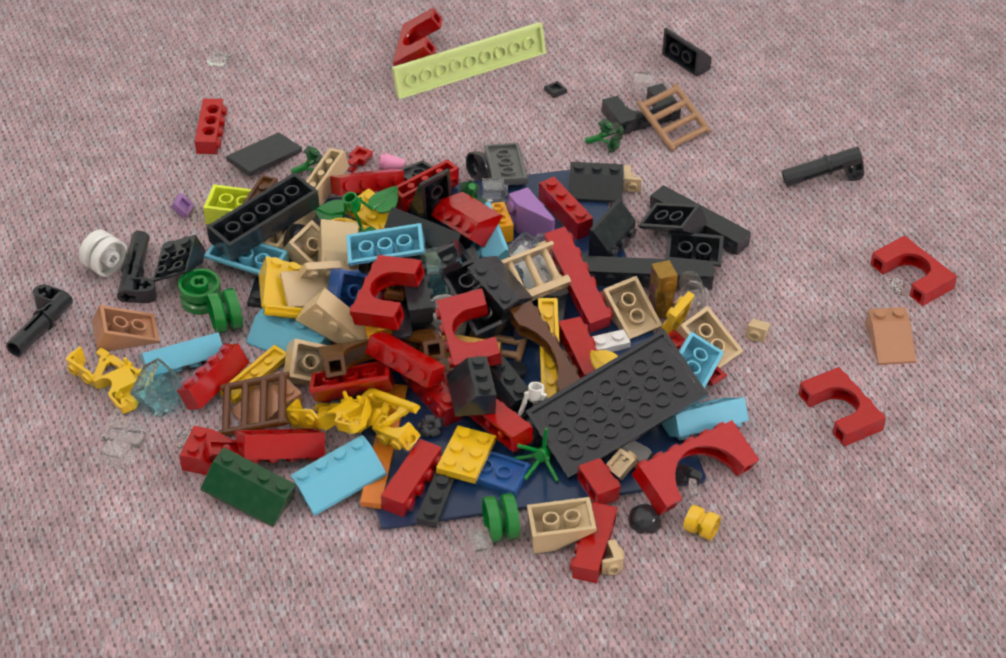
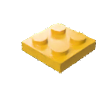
M688 291L684 297L680 296L675 307H671L666 314L668 319L665 320L661 327L667 334L676 330L686 319L695 296L693 293Z

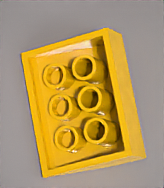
M265 257L258 274L262 308L266 304L287 306L280 273L284 271H299L302 265L283 261L276 257Z

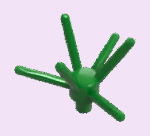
M548 428L544 429L542 447L537 449L517 444L518 448L534 453L512 458L517 460L535 458L536 460L524 476V480L529 478L540 462L545 461L556 482L559 481L549 461L551 452L546 447Z

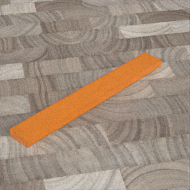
M394 384V389L386 393L406 399L408 385ZM390 408L387 417H389L396 411ZM401 418L392 423L390 427L399 428ZM376 434L373 450L387 475L372 484L364 486L360 506L381 509V494L386 488L395 448L389 443L387 445L382 444L377 439L378 435Z

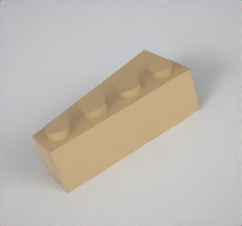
M326 288L308 301L296 318V321L337 344L367 339L365 326L354 325L350 315V308Z

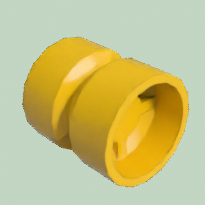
M693 504L685 517L683 530L693 534L698 532L700 537L712 541L719 529L722 517L711 511L706 513L704 508Z

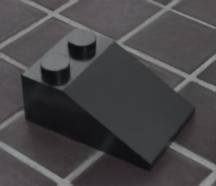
M448 168L419 183L410 204L412 215L433 223L440 221L433 217L432 213L441 199L452 196L450 170Z

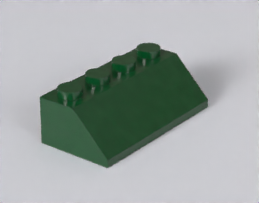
M223 447L212 462L200 490L262 523L274 527L293 500L296 484Z

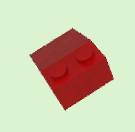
M193 426L179 455L181 469L187 472L207 475L214 460H207L203 446L205 439H232L214 429Z

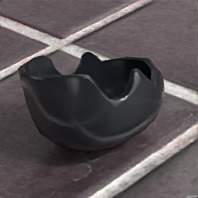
M640 504L632 508L628 516L630 527L639 534L644 532L653 534L661 528V517L652 505Z

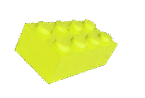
M213 184L203 207L205 224H211L242 205L252 189Z

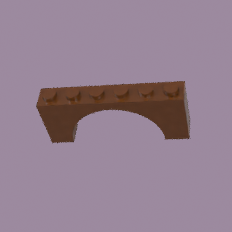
M434 328L412 331L411 337L399 339L433 359L445 358L443 338ZM369 339L318 347L320 366L325 376L328 378L345 375L350 367L375 359L365 353Z

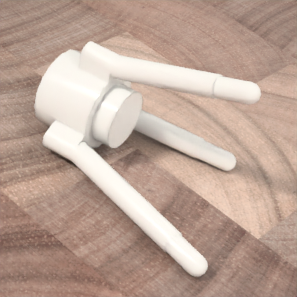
M531 382L528 385V391L524 392V399L518 416H522L528 399L533 403L534 407L537 403L547 398L542 383Z

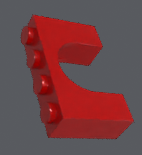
M434 8L402 25L393 60L394 66L435 54L436 47L427 36L441 29L443 18Z
M905 235L872 253L870 265L882 275L899 266L906 265L917 267L926 274L925 277L912 283L909 295L921 306L928 304L955 288L957 275Z
M378 255L375 262L371 265L368 276L364 279L361 290L357 293L354 304L350 307V315L354 325L398 330L405 316L401 303L379 300L375 297L381 290L393 285L419 287L425 274L421 260Z
M482 288L436 300L438 308L435 309L437 320H442V324L439 325L442 336L446 335L447 339L443 341L445 351L451 354L450 357H447L450 369L455 368L466 358L487 356L489 367L502 363L496 337L477 342H464L455 336L457 328L463 322L489 315Z
M840 367L800 382L798 395L808 407L831 399L843 400L854 407L856 412L834 422L832 434L844 447L883 431L886 420L883 412L878 410L872 400L867 398L860 387Z

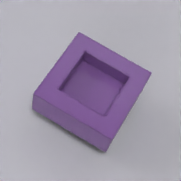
M180 193L176 196L171 208L182 218H186L194 204Z

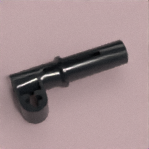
M856 146L831 155L824 154L821 158L782 170V177L786 186L789 187L826 174L830 176L833 172L843 169L849 181L861 180L865 174L860 148Z
M135 231L131 236L125 264L121 267L122 277L117 293V298L120 302L151 303L157 298L155 282L151 278H142L144 276L143 266L150 241V236L144 231Z
M42 284L36 286L33 289V296L38 310L34 311L33 317L6 343L7 350L16 357L22 356L47 329L53 328L54 322L73 304L70 294L50 285Z

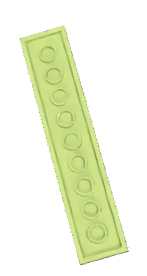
M538 22L392 67L396 95L399 99L545 54L543 25Z

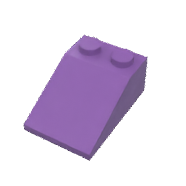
M528 187L509 194L507 207L516 232L539 243L544 241V233L555 230V219Z

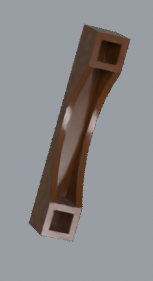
M528 301L510 309V322L517 333L537 343L551 357L558 376L556 393L579 380L577 368L569 362L567 352L565 350L562 351L558 338L552 335L549 324L541 318L539 308L537 306L534 307L532 302Z

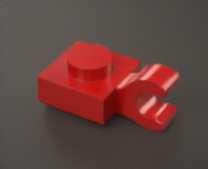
M357 146L349 154L348 165L350 167L347 171L354 173L359 164L365 165L373 157V151Z

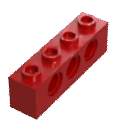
M203 98L195 136L196 154H217L218 148H221L220 137H223L225 116H227V106H224L223 99Z

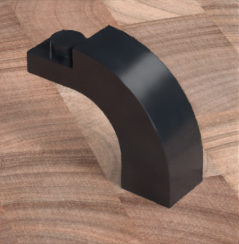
M456 239L437 248V254L441 260V267L445 275L462 267L463 262L471 259L465 248Z

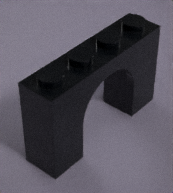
M663 83L647 87L646 99L648 100L668 89ZM671 95L651 105L653 109L649 111L654 115L678 101ZM618 96L602 99L601 112L612 124L618 122L623 127L624 134L652 126L641 111L629 109ZM681 109L657 120V122L661 125L662 123L679 119Z

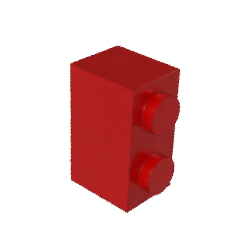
M601 458L578 466L577 480L592 502L606 505L619 500L620 482L613 477L609 466L605 465Z

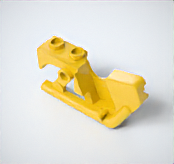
M79 346L65 358L68 364V371L72 375L80 377L86 384H90L97 389L99 388V390L112 385L108 396L122 414L137 408L149 384L146 372L143 369L135 368L127 357H124V361L103 348L96 352V355L100 358L94 374L84 368L87 360L82 347ZM111 364L117 368L103 375L108 365Z
M375 388L368 389L361 397L368 398L373 411L367 420L366 427L357 433H361L367 427L372 426V429L378 435L377 439L382 444L387 445L389 443L399 451L401 449L409 451L421 435L409 422L399 428H392L390 425L407 415L409 411L416 414L420 406ZM390 408L396 411L392 415L387 417Z
M343 391L344 399L341 400L340 404L330 403L328 405V403H317L314 409L318 412V416L312 409H303L299 399H296L286 408V414L292 427L316 428L318 430L324 428L327 431L336 425L339 431L355 434L366 427L367 420L373 410L367 397L358 395L357 399H353L347 395L346 391Z

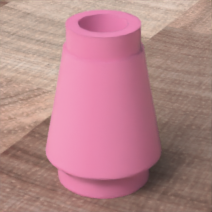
M387 153L381 154L379 168H383V170L401 169L404 167L405 159Z

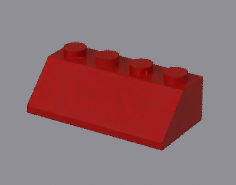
M464 192L441 199L432 213L433 217L482 247H485L503 217L500 213Z
M377 361L354 365L346 371L345 375L327 378L323 371L314 372L311 376L309 392L315 402L327 403L333 399H344L343 391H346L347 395L351 397L362 395L370 388L389 392L391 389H394L395 380L392 368Z
M315 428L235 430L239 455L254 463L265 459L268 463H276L279 459H286L287 462H298L299 458H306V461H316L318 458L325 456V433Z

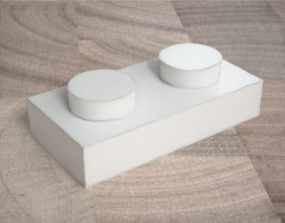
M624 329L592 336L597 350L613 352L630 348L631 342Z

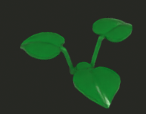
M393 186L379 191L370 197L368 203L363 201L361 197H357L355 192H348L343 196V201H329L320 205V207L315 209V212L320 220L343 218V215H346L348 210L355 215L361 230L358 233L376 230L374 227L364 229L357 213L360 211L361 204L371 211L376 209L381 214L390 212L391 208H395L398 203V188Z

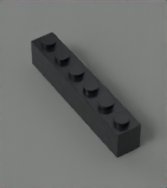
M663 185L650 195L649 208H652L655 203L700 204ZM700 205L707 223L699 234L724 236L723 248L735 255H738L750 244L751 231Z

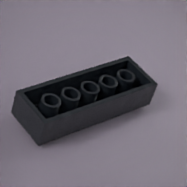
M294 172L206 226L209 242L229 260L234 261L320 207L318 190Z

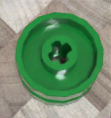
M198 268L183 274L179 279L178 288L182 308L194 315L209 314L206 294L217 292L221 297L219 276L214 271Z
M234 288L223 290L221 297L217 292L206 294L208 313L215 333L226 332L228 325L232 330L243 328L241 307Z
M513 493L501 494L499 504L494 496L482 497V517L488 542H500L503 534L507 540L519 539L520 521Z

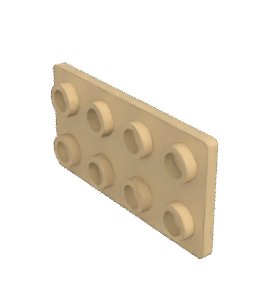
M341 261L304 263L299 271L281 272L280 277L287 306L304 307L324 288L328 289L331 269L352 271L351 268H342Z

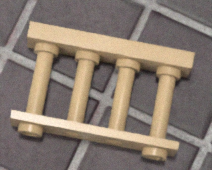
M542 241L532 249L501 260L522 285V280L514 264L525 261L535 283L534 288L529 290L525 288L533 297L531 301L567 288L571 283L569 275L563 277L559 275L549 254L554 245L553 241L547 243ZM542 254L552 276V281L545 283L541 280L532 257Z

